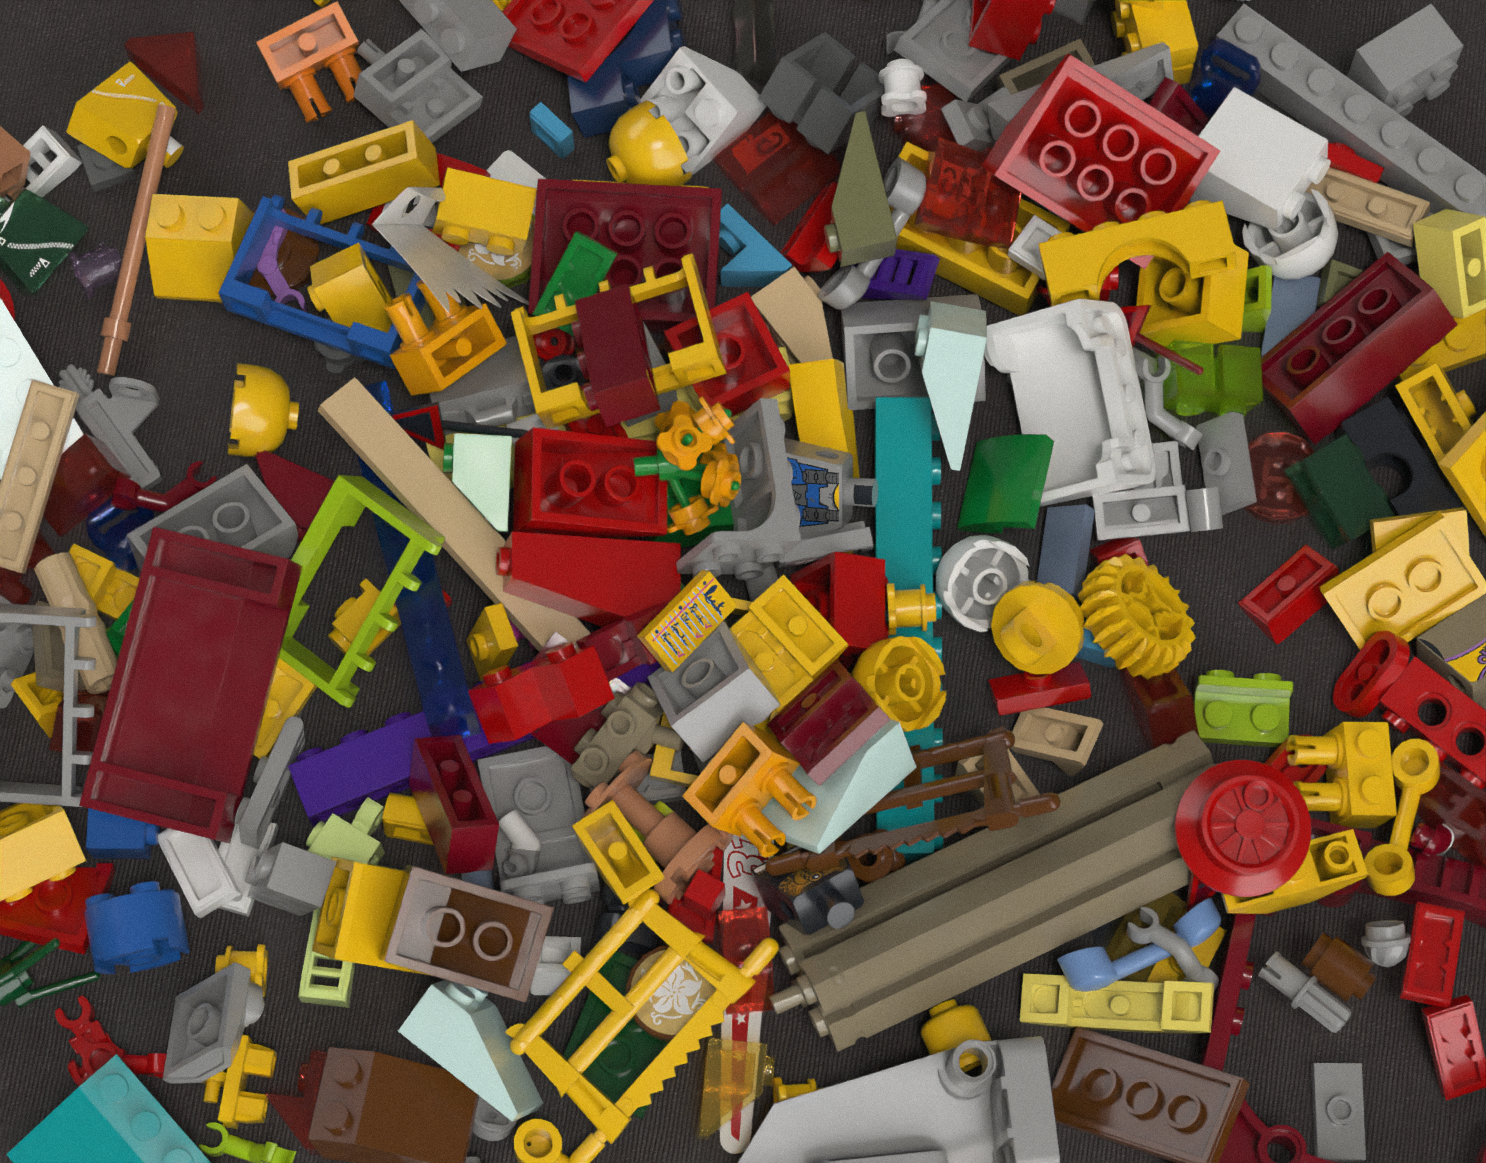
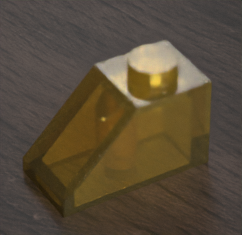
M708 1039L697 1140H708L761 1096L763 1085L772 1086L775 1057L766 1056L767 1044Z

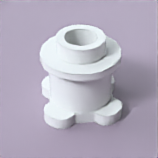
M897 59L890 61L887 67L879 72L878 78L880 83L884 84L885 93L881 96L883 104L881 106L882 115L887 117L899 114L918 115L926 111L925 101H927V95L925 91L921 90L920 80L924 77L922 67L915 65L909 59Z

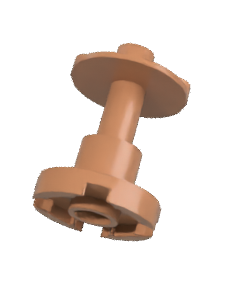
M635 750L620 765L618 769L620 775L610 785L602 782L589 794L585 804L590 808L585 812L582 819L613 800L625 819L646 838L643 845L648 853L665 868L662 872L665 879L655 884L654 890L669 905L672 904L675 897L679 900L684 896L698 869L705 873L711 870L715 865L712 861L714 857L712 852L717 846L725 852L734 835L714 828L710 824L697 833L675 812L665 817L637 791V788L649 773L653 760L649 756H644L638 750Z

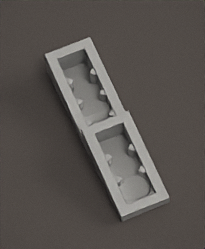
M1164 42L1091 67L1141 100L1154 94L1165 77L1174 81L1170 47ZM1041 85L987 103L992 137L996 142L1005 127Z

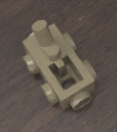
M636 682L625 696L618 691L614 695L615 699L609 701L601 712L607 720L597 732L591 727L575 747L574 751L580 757L572 766L571 774L582 785L588 788H596L602 782L609 785L619 773L620 765L635 750H638L644 756L654 744L678 751L681 750L684 740L674 729L659 725L660 716L664 711L654 690L646 684Z

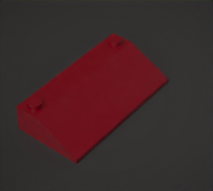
M153 527L79 806L230 844L235 827V816L245 789L303 566L287 558Z

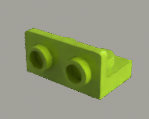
M1226 670L1207 671L1206 676H1198L1194 685L1192 731L1194 730L1204 743L1278 748L1288 738L1290 697L1293 693V682L1282 681L1280 675L1272 673L1255 674L1253 679L1234 678V673Z

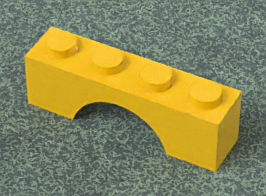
M1199 200L1188 204L1184 210L1167 214L1164 211H1152L1142 215L1137 221L1124 224L1105 222L1097 225L1090 232L1077 235L1070 232L1059 233L1048 238L1047 242L1038 244L1052 306L1076 299L1099 301L1101 288L1107 275L1121 262L1136 256L1155 255L1166 258L1177 264L1190 279L1236 269V250L1223 200L1213 203L1209 200Z

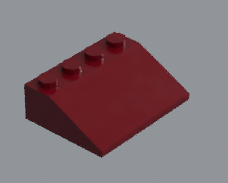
M538 178L529 317H536L533 315V312L576 231L618 252L605 280L609 281L611 289L625 284H629L632 287L645 283L646 279L643 268L653 266L657 279L674 274L683 268L681 258L684 255L693 253L708 308L710 310L716 307L722 189ZM689 286L636 302L649 333H664V331L697 316Z

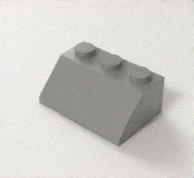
M978 294L930 297L926 300L858 302L846 309H842V349L848 409H875L876 397H929L922 374V357L914 355L916 346L915 334L919 315L928 316L931 301L982 310ZM983 355L974 402L986 401L985 355Z

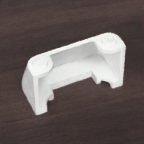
M1076 299L987 326L984 355L988 363L998 371L1010 373L1022 434H1046L1054 441L1040 507L1130 489L1154 481L1156 463L1126 318L1117 304L1107 301Z

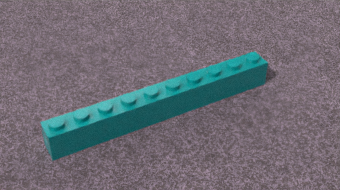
M876 397L874 447L878 499L875 506V558L885 559V576L888 578L889 583H894L895 590L920 589V584H925L926 593H935L936 619H941L942 604L937 592L933 591V574L937 572L942 559L941 546H932V530H941V502H932V485L941 484V457H932V441H940L938 424L935 414L932 413V404L929 397ZM886 597V599H885V621H886V623L888 624L887 597ZM927 622V631H922V627L896 628V635H888V638L897 636L922 638L935 649L942 662V637H933V622ZM934 721L926 728L903 732L909 747L920 744L923 750L943 745V729L934 728ZM934 767L922 769V783L943 779V774H934ZM903 780L891 791L904 788ZM943 797L923 801V806L907 810L905 805L875 812V830L886 829L891 831L934 821V803H943ZM939 835L928 843L920 840L910 847L902 844L896 850L905 855L906 863H914L933 854L934 849H943V837Z

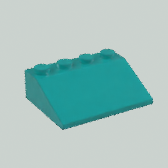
M117 1054L81 1084L6 1154L13 1163H211Z

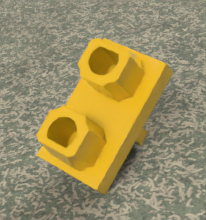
M242 1035L239 1048L232 1065L227 1068V1073L221 1071L201 1082L206 1084L203 1101L208 1103H217L220 1087H224L218 1121L223 1122V1126L227 1128L238 1129L239 1123H264L269 1097L264 1094L245 1092L248 1075L266 1078L273 1077L277 1053L270 1048L254 1044L247 1035Z

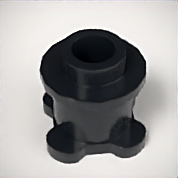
M562 354L554 356L547 361L542 369L547 391L578 382L579 386L590 382V379L585 380L578 359L572 355ZM562 377L571 378L566 382L559 381Z

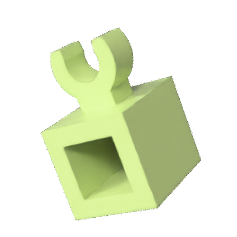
M367 797L358 810L352 824L332 813L326 824L320 821L310 833L306 842V846L310 847L308 852L330 860L331 856L377 865L385 852L381 842L372 838L371 834L382 822L384 807Z

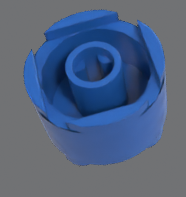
M143 882L131 886V894L114 897L113 894H100L85 900L87 910L84 912L95 972L100 974H116L115 965L129 966L130 973L140 972L174 963L181 959L180 952L187 955L190 953L181 899L174 889L160 890L159 882Z

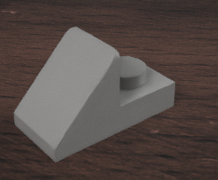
M1007 87L999 89L978 104L955 99L941 108L959 148L985 154L990 153L996 141L992 137L987 103L1010 96L1011 94Z

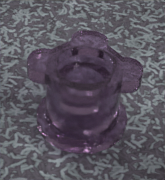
M100 241L97 243L98 248L80 256H77L75 251L68 253L71 268L87 299L94 297L93 289L113 280L117 284L122 259L114 245L107 248L104 242Z

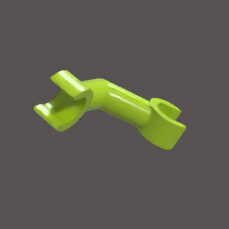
M215 1122L206 1125L209 1129L222 1134L221 1144L215 1148L198 1145L205 1154L212 1157L221 1156L225 1153L253 1163H293L296 1151L277 1147L278 1144L266 1142V1144H259L230 1135L223 1125Z

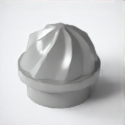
M1380 920L1365 924L1366 936L1361 938V943L1366 954L1374 963L1383 967H1392L1406 957L1411 938L1410 934L1405 933L1404 921Z

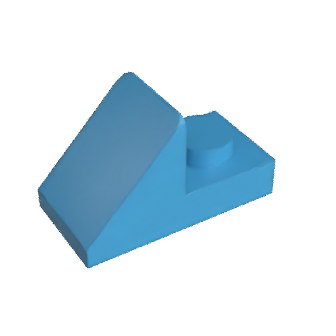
M726 204L721 209L720 246L730 255L738 253L720 272L721 285L723 287H766L792 268V264L729 204Z

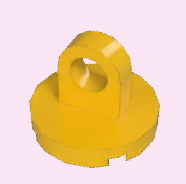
M1024 581L1008 590L994 608L991 622L994 642L1003 657L1016 668L1035 675L1052 674L1068 666L1082 649L1085 637L1083 638L1084 615L1074 597L1060 586L1049 582L1043 584L1040 582L1034 583L1035 581Z

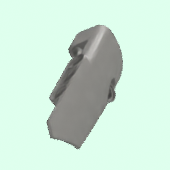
M1042 1036L983 1042L971 1039L963 1042L956 1048L774 1103L738 1163H1060L1044 1040ZM971 1053L978 1057L982 1064L980 1076L971 1077L961 1070L959 1065L961 1054Z

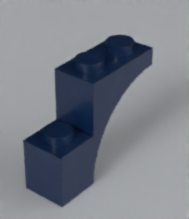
M654 0L638 19L626 40L603 61L586 83L572 76H567L571 113L584 138L610 132L619 117L641 103L638 86L653 83L680 47H687L683 31L677 28V20L683 19L680 0Z

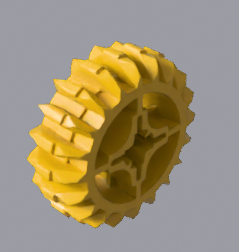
M1127 554L1119 558L1114 556L1110 560H1105L1098 565L1082 582L1083 589L1078 593V597L1082 603L1080 609L1087 619L1083 627L1092 632L1094 636L1092 643L1101 646L1104 650V658H1113L1119 670L1126 667L1129 674L1133 677L1141 674L1148 680L1153 676L1169 673L1192 651L1190 644L1194 641L1195 635L1191 628L1195 623L1186 614L1189 605L1181 601L1178 596L1180 590H1174L1169 584V576L1162 577L1154 564L1147 567L1141 557L1132 559Z

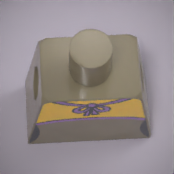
M1486 593L1417 637V658L1477 704L1486 699Z

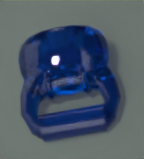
M1223 38L1212 40L1201 52L1198 62V73L1190 86L1191 98L1200 109L1214 116L1234 87L1252 96L1261 81V65L1258 58ZM1213 54L1250 74V77L1245 81L1241 76L1238 77L1221 68V65L1216 66L1212 60Z
M112 498L88 513L86 519L88 537L96 547L106 553L108 560L115 563V568L121 571H131L137 569L138 566L127 534L154 519L153 510L137 507V513H130L127 518L115 526L109 527L108 531L103 534L98 529L126 511L112 506Z

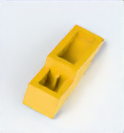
M832 358L789 364L792 397L800 442L850 453L853 457V478H860L853 410L848 409L844 363Z

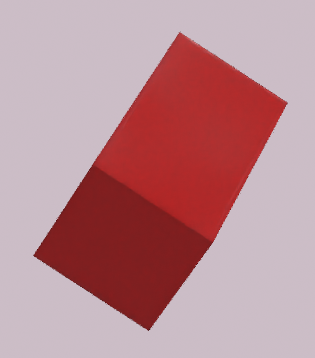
M698 869L684 893V906L711 922L726 896L725 883Z

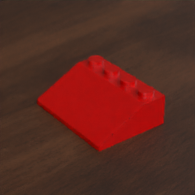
M1067 54L1005 127L983 162L982 167L1084 232H1090L1094 227L1105 222L1124 224L1137 221L1139 217L1152 211H1164L1167 214L1183 210L1217 158L1220 150L1077 58ZM1141 255L1129 258V260L1146 269L1154 255Z

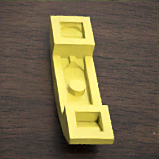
M1023 973L1020 1022L1076 1028L1078 1026L1084 1029L1122 1032L1211 1033L1214 984L1184 981H1164V983L1115 981L1111 985L1097 991L1081 992L1072 989L1064 975Z

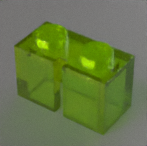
M1174 340L1166 347L1203 367L1204 372L1201 375H1196L1169 360L1171 371L1169 376L1163 381L1164 408L1176 409L1177 414L1184 416L1198 415L1202 412H1215L1221 416L1229 412L1243 414L1244 417L1247 415V412L1263 401L1260 348L1222 344L1218 347V357H1214L1213 344ZM1157 354V355H1156V359H1157V370H1158V367H1159V365H1158V356H1159L1160 354Z

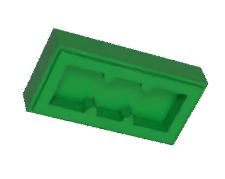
M576 231L533 315L540 316L556 311L554 296L564 294L568 307L575 305V300L597 294L600 289L599 282L605 280L618 252ZM571 323L557 327L574 336Z

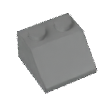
M722 621L674 672L665 671L663 667H660L647 677L671 727L702 762L718 753L742 722L752 726L766 720L771 712L780 706L768 680L725 621Z

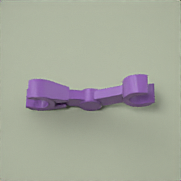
M275 226L257 264L258 271L267 280L276 296L275 302L285 305L288 301L295 300L299 302L302 311L307 312V305L303 295L299 291L290 289L279 270L277 263L278 252L288 230Z

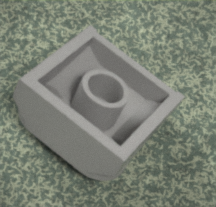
M234 962L176 996L163 1074L164 1081L170 1084L201 1083L232 1065L244 1028L259 1019L265 1005L262 987L251 981L250 969Z

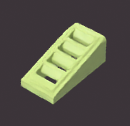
M319 908L313 912L298 997L303 1003L349 1008L355 963L343 961L341 969L317 966L318 958L336 959L312 951L321 909ZM315 976L339 979L338 987L314 984Z

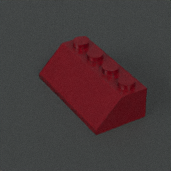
M1386 252L1246 371L1286 418L1315 445L1326 435L1332 433L1341 422L1358 408L1369 402L1376 393L1395 377L1402 374L1432 346L1438 344L1458 324L1434 288L1391 253Z

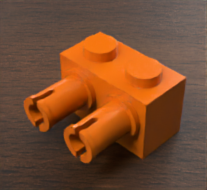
M338 1L256 42L279 90L290 88L307 124L318 120L310 102L313 101L322 118L333 111L314 77L317 73L316 71L324 67L325 69H331L345 96L346 102L351 103L357 100L353 96L355 90L351 81L357 84L358 76L362 72L354 57L359 48V42Z

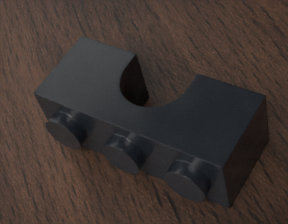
M1389 397L1340 423L1334 438L1358 475L1374 467L1386 466L1396 470L1404 479L1406 491L1390 500L1383 513L1385 518L1462 507V501L1452 485H1445L1436 472L1437 462L1427 446H1420L1411 433L1413 427L1408 415L1401 407L1395 408Z

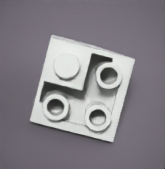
M685 46L677 50L640 99L641 103L647 100L655 105L654 108L648 110L655 119L664 115L669 121L689 160L682 164L681 167L685 172L691 171L692 175L742 138L767 106L758 99L760 95L739 72Z

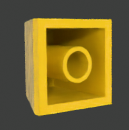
M331 856V860L336 861V865L320 909L312 951L336 960L425 974L379 960L405 870Z

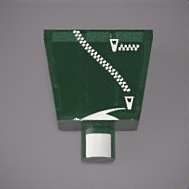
M22 189L17 191L8 202L0 196V269L24 296L33 295L87 232L89 227L30 190Z

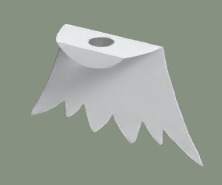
M407 187L372 224L412 267L447 312L450 310V305L446 292L457 302L461 303L456 291L481 309L482 305L473 292L500 308L501 305L487 290L506 301L508 299L499 291L529 305V302L490 276L422 225L435 202L445 200L446 196L442 188ZM420 195L421 198L417 206L408 215L402 217V212L406 205L413 198Z

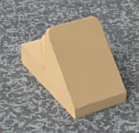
M1045 707L1023 711L1020 713L1012 731L1015 736V743L1011 749L1018 754L1053 761L1066 774L1074 777L1086 765L1104 723L1099 719Z

